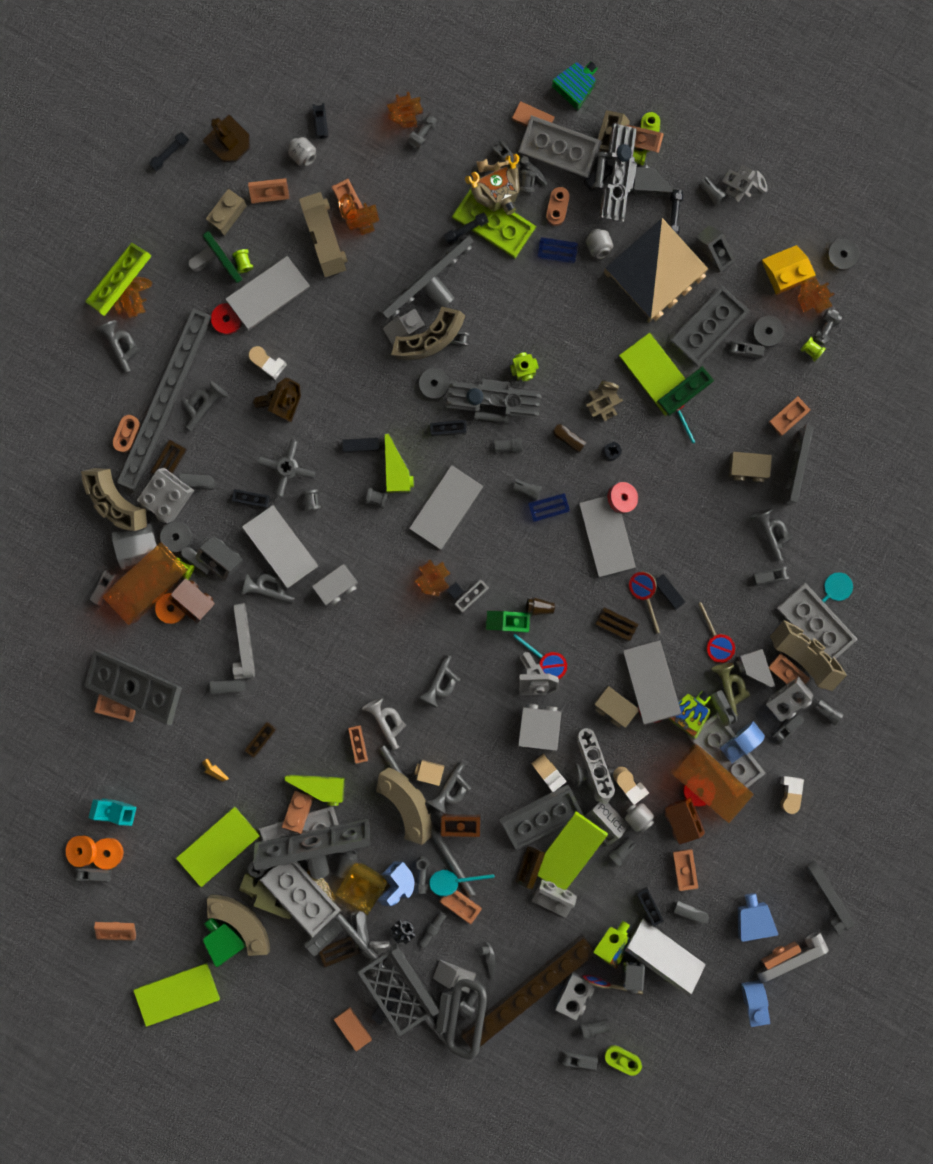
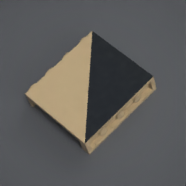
M661 218L605 268L604 273L608 278L610 276L614 278L649 317L647 321L650 323L653 319L656 322L664 314L662 311L665 308L671 309L678 302L677 298L681 294L683 296L687 295L692 290L691 286L695 282L699 284L704 280L708 268L668 223Z

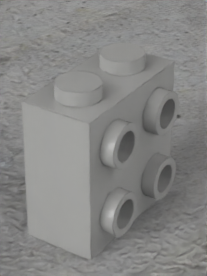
M161 468L155 472L137 501L147 511H152L157 515L156 518L163 523H170L175 520L194 490L167 469Z
M527 704V707H522L518 746L557 751L562 713L557 711L558 707L546 706V709H538V705Z

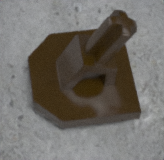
M230 115L222 121L220 118H213L211 120L213 130L202 140L203 143L222 162H237L250 149L249 133Z
M285 377L277 383L275 390L268 391V395L255 397L253 404L255 408L269 406L267 411L288 422H292L301 398L300 384Z

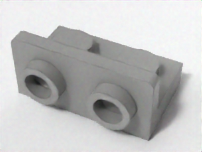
M541 880L532 897V902L566 918L571 908L575 906L577 896L569 890L557 887L552 882Z

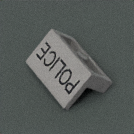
M598 802L593 809L584 815L585 818L608 833L603 841L607 846L617 841L630 826L609 803L601 804Z

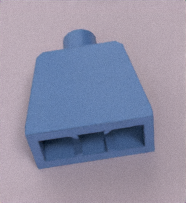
M756 893L746 894V906L738 907V938L741 942L777 936L778 932L768 905L765 902L758 903Z

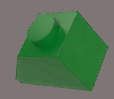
M487 611L486 630L529 632L530 614Z

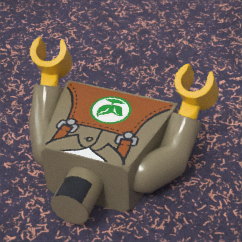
M513 154V162L510 160V155L506 156L505 161H509L510 168L505 166L480 179L477 172H471L473 181L470 176L465 177V182L472 185L470 188L477 203L489 208L493 212L503 208L507 215L516 211L513 203L520 192V177L518 167L516 166L519 162L517 154Z

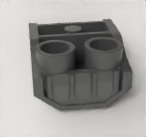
M147 524L146 528L136 531L123 530L112 533V542L121 570L162 561L157 549L152 524Z

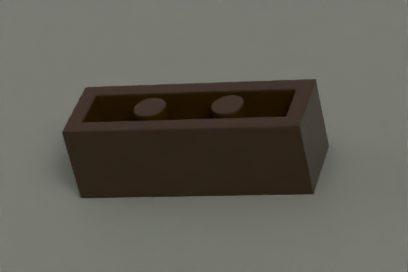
M266 722L244 751L253 758L256 757L276 732L277 728L270 722Z

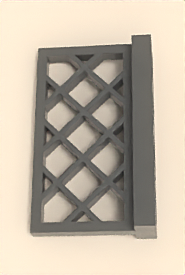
M397 943L357 971L399 1036L429 1016H435L439 1013L438 1006ZM388 956L393 961L392 969L381 967L382 960ZM369 969L377 970L376 979H367L364 972ZM380 971L391 973L389 983L378 981ZM394 973L403 976L402 985L392 983ZM377 984L388 986L386 996L377 995ZM390 987L401 989L399 999L388 997ZM404 989L413 991V1001L402 999ZM388 1000L398 1002L396 1012L387 1010ZM401 1003L411 1004L410 1015L399 1013ZM414 1005L421 1006L426 1011L421 1016L412 1015ZM398 1016L409 1018L408 1024L402 1029L397 1025Z

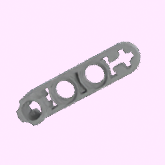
M244 603L234 605L241 662L233 663V675L235 680L255 677L246 607Z
M584 728L577 735V743L595 790L594 798L601 804H606L614 795V785L595 733L591 729ZM584 734L586 737L590 736L588 741L590 747L586 748L588 745L586 739L582 740ZM589 751L595 752L597 759L590 760L587 753ZM601 769L604 777L597 778L594 775V770ZM602 790L606 791V792H607V796H606L605 793H601V791H602Z
M817 932L808 935L804 939L807 947L801 949V952L769 970L766 967L758 970L756 974L760 982H767L826 954L829 949L821 933Z

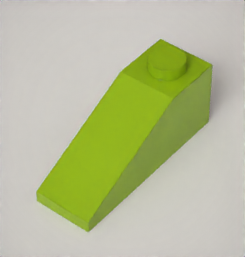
M385 434L387 493L411 492L410 488H414V476H410V472L389 434Z
M285 776V781L320 801L327 802V805L338 806L339 803L344 801L345 778Z

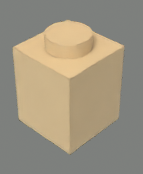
M422 760L421 764L417 763L414 775H418L417 780L439 786L444 765Z

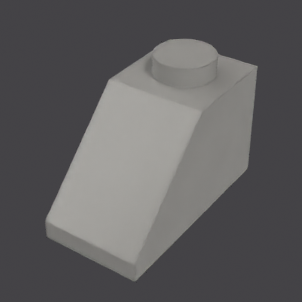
M763 649L737 656L739 661H736L740 672L767 687L775 686Z

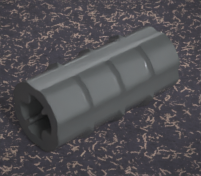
M332 918L313 938L310 936L303 945L315 957L334 938H337L343 929Z

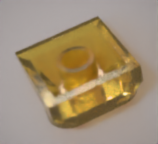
M354 863L335 895L368 915L387 883L381 874L365 864Z

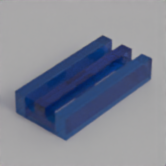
M541 237L538 258L575 263L578 243ZM545 243V244H552V245H558V246L571 247V248H573V250H572V249H566V248L553 247V246H546V245H543V244ZM542 250L572 254V257L542 253Z
M565 493L528 503L533 522L570 512ZM561 498L563 499V502L557 504H553L534 510L533 508L537 505L555 501ZM565 506V509L559 510L536 517L535 515L540 512Z

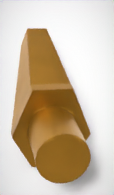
M208 758L202 761L206 769L204 771L205 774L222 782L229 779L216 765L213 766Z

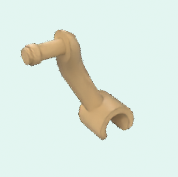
M485 159L481 162L476 161L478 171L481 173L485 171H498L501 169L500 167L508 165L509 161L506 160L501 163L498 161L495 165H488V161Z

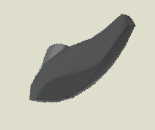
M522 157L520 164L523 170L538 172L535 179L546 186L547 182L539 169L529 162L528 157Z
M487 942L485 947L478 948V954L486 955L490 979H493L496 964L495 953Z

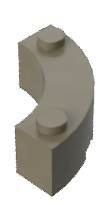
M321 192L300 198L299 201L324 276L328 277L346 271L344 263L348 261L345 252H340L327 210H330L327 198L323 199Z
M441 307L436 320L429 326L430 328L427 331L408 337L396 336L391 355L403 360H416L434 355L454 339L464 322L465 315L459 310Z
M93 468L81 471L86 494L90 495L95 504L94 508L103 518H108L114 523L113 525L126 530L136 531L147 527L146 508L132 505L120 495L113 483L110 469Z
M784 620L770 635L774 648L779 652L789 655L801 664L812 676L819 688L833 691L847 676L835 657L831 659L824 652L826 648L815 638L809 639L803 634L804 630Z
M388 767L379 774L376 792L391 800L399 810L405 827L404 839L422 845L431 838L432 832L431 815L428 814L425 805L426 800L420 790L416 789L408 781L409 778Z
M210 895L207 898L208 918L223 920L236 928L246 943L248 956L268 955L270 952V942L266 929L257 915L248 906L227 896Z

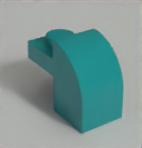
M93 799L88 818L109 821L117 825L132 826L137 807L111 799Z

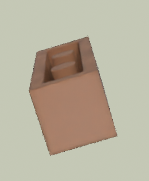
M361 725L348 728L355 763L368 761Z

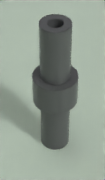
M440 911L434 922L430 923L427 927V932L419 943L422 947L426 948L432 937L436 936L439 932V927L447 916L444 912Z

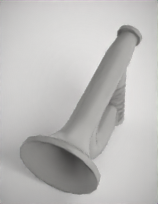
M378 698L365 705L362 710L374 715L392 750H396L399 748V745H397L395 737L407 725L401 720L395 709L384 708L381 710L383 699ZM387 715L392 717L396 725L392 730H390L385 720Z

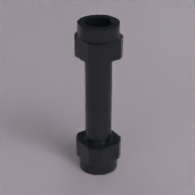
M183 132L177 134L174 137L175 141L158 157L154 156L149 164L155 171L161 169L164 166L163 162L180 146L184 147L189 139Z
M675 189L670 196V201L673 202L669 226L678 235L680 231V226H677L679 208L684 195L682 190Z
M483 212L475 216L476 219L455 231L451 229L445 233L444 237L448 244L456 242L458 237L478 226L483 227L489 223L486 214Z

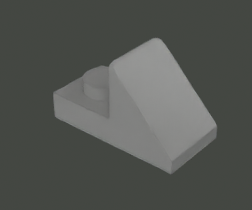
M413 309L400 318L396 316L383 328V331L391 344L394 345L396 336L408 337L423 328L425 324L416 309Z
M439 960L433 979L451 989L461 979L474 981L476 973ZM463 987L462 991L469 993L470 988Z

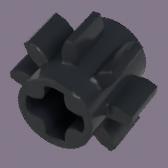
M399 919L391 927L393 931L391 937L398 944L404 942L407 945L415 937L413 933L415 927L409 920L402 922Z

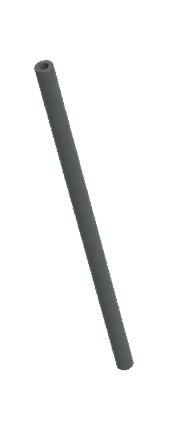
M386 745L379 748L389 767L402 773ZM432 823L431 836L458 879L466 878ZM460 882L468 897L475 894L469 882Z
M340 913L334 917L371 961L378 957ZM382 961L381 967L388 968ZM381 971L383 975L389 980L391 973ZM393 974L392 983L402 985ZM404 989L403 997L405 1000L413 1001L412 994ZM414 1005V1010L419 1016L426 1012L423 1007ZM431 1016L424 1020L426 1024L447 1046V1034L436 1031L437 1023Z

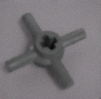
M291 439L286 457H282L278 461L263 457L259 458V465L274 468L280 477L275 495L283 497L287 480L294 478L296 475L310 479L315 477L316 472L298 467L294 459L298 445L296 440ZM289 464L291 470H287V473H285L283 466Z

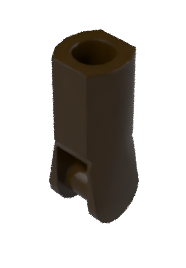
M562 424L557 425L553 431L556 438L565 442L566 445L577 453L587 443Z

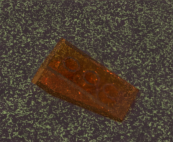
M161 542L114 584L103 598L130 625L138 622L188 570Z
M696 743L670 772L728 823L733 820L754 795Z

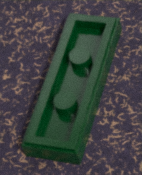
M209 231L203 233V239L235 283L243 280Z
M702 366L660 398L657 403L669 417L715 380Z

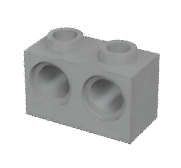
M798 676L771 695L766 705L781 722L785 719L790 720L796 715L797 710L800 708L805 709L812 703L813 693ZM799 692L803 697L797 698L794 696V693ZM784 703L788 708L782 709L779 707V704Z
M572 972L568 976L555 1003V1010L577 1020L578 1016H582L586 1009L584 1005L586 999H590L594 992L593 985L585 982L583 976ZM579 983L585 985L584 990L581 992L574 989ZM569 1001L577 1003L574 1009H568L566 1004Z

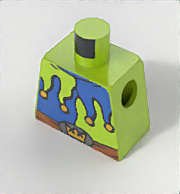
M701 691L696 699L687 694L678 702L682 715L668 719L696 740L710 715V710L705 705L711 697L704 691Z
M622 921L617 930L610 927L593 953L617 969L626 953L625 949L630 941L627 935L632 926Z

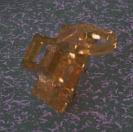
M407 92V96L399 97V94H397V102L387 104L389 109L388 118L403 127V129L417 126L415 116L423 113L420 97L411 99L410 92Z
M345 193L340 198L339 209L342 218L346 220L349 230L359 228L361 236L374 232L373 223L380 221L376 204L367 207V204L364 203L363 208L356 210L351 195ZM347 198V205L344 208L343 203L344 200ZM370 225V228L364 230L362 229L363 227Z
M135 277L114 303L118 314L127 312L129 318L137 317L138 314L145 313L142 303L147 300L146 298L141 299L139 292L152 287V281L143 277ZM121 301L123 309H121L118 302Z
M816 277L812 278L810 282L807 280L802 282L798 302L804 312L814 308L817 314L833 306L829 298L835 294L834 292L830 293L828 290V282L821 286Z
M429 560L424 566L418 567L423 573L421 577L415 580V583L422 589L420 593L439 597L442 591L449 588L444 578L451 573L446 569L443 562L435 566Z

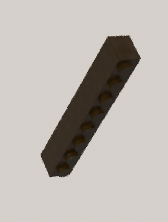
M582 934L485 1012L480 1047L595 955L593 953L594 948ZM476 1020L462 1031V1038L470 1048H472Z

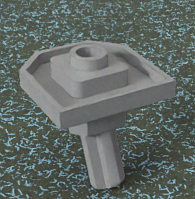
M523 653L520 656V660L527 673L519 675V695H548L558 691V677L544 674L539 664L536 665L530 653Z

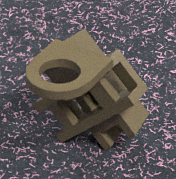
M601 381L598 389L589 391L592 402L586 405L593 418L600 415L602 420L606 421L617 415L614 407L623 401L622 398L619 399L616 393L619 388L618 385Z

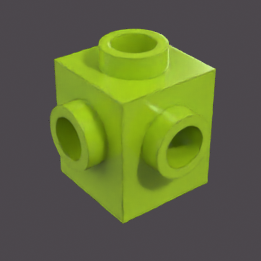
M526 352L515 355L516 358L512 360V365H510L512 375L516 376L517 381L522 380V382L532 380L533 376H536V370L539 369L536 358H532V355H527ZM527 363L528 367L524 369L521 367V364Z

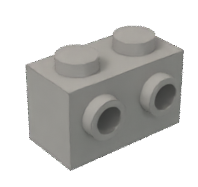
M343 564L312 587L325 605L331 604V606H334L341 601L340 596L345 593L349 595L355 591L358 582L346 565Z

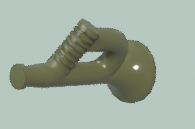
M733 663L712 667L711 670L720 676L726 699L736 716H738L736 705L750 696L746 690L743 678L737 674L730 675V671L734 667ZM732 682L737 683L739 694L735 697L732 692Z

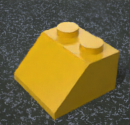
M797 245L761 260L776 295L811 281L816 276L809 258Z

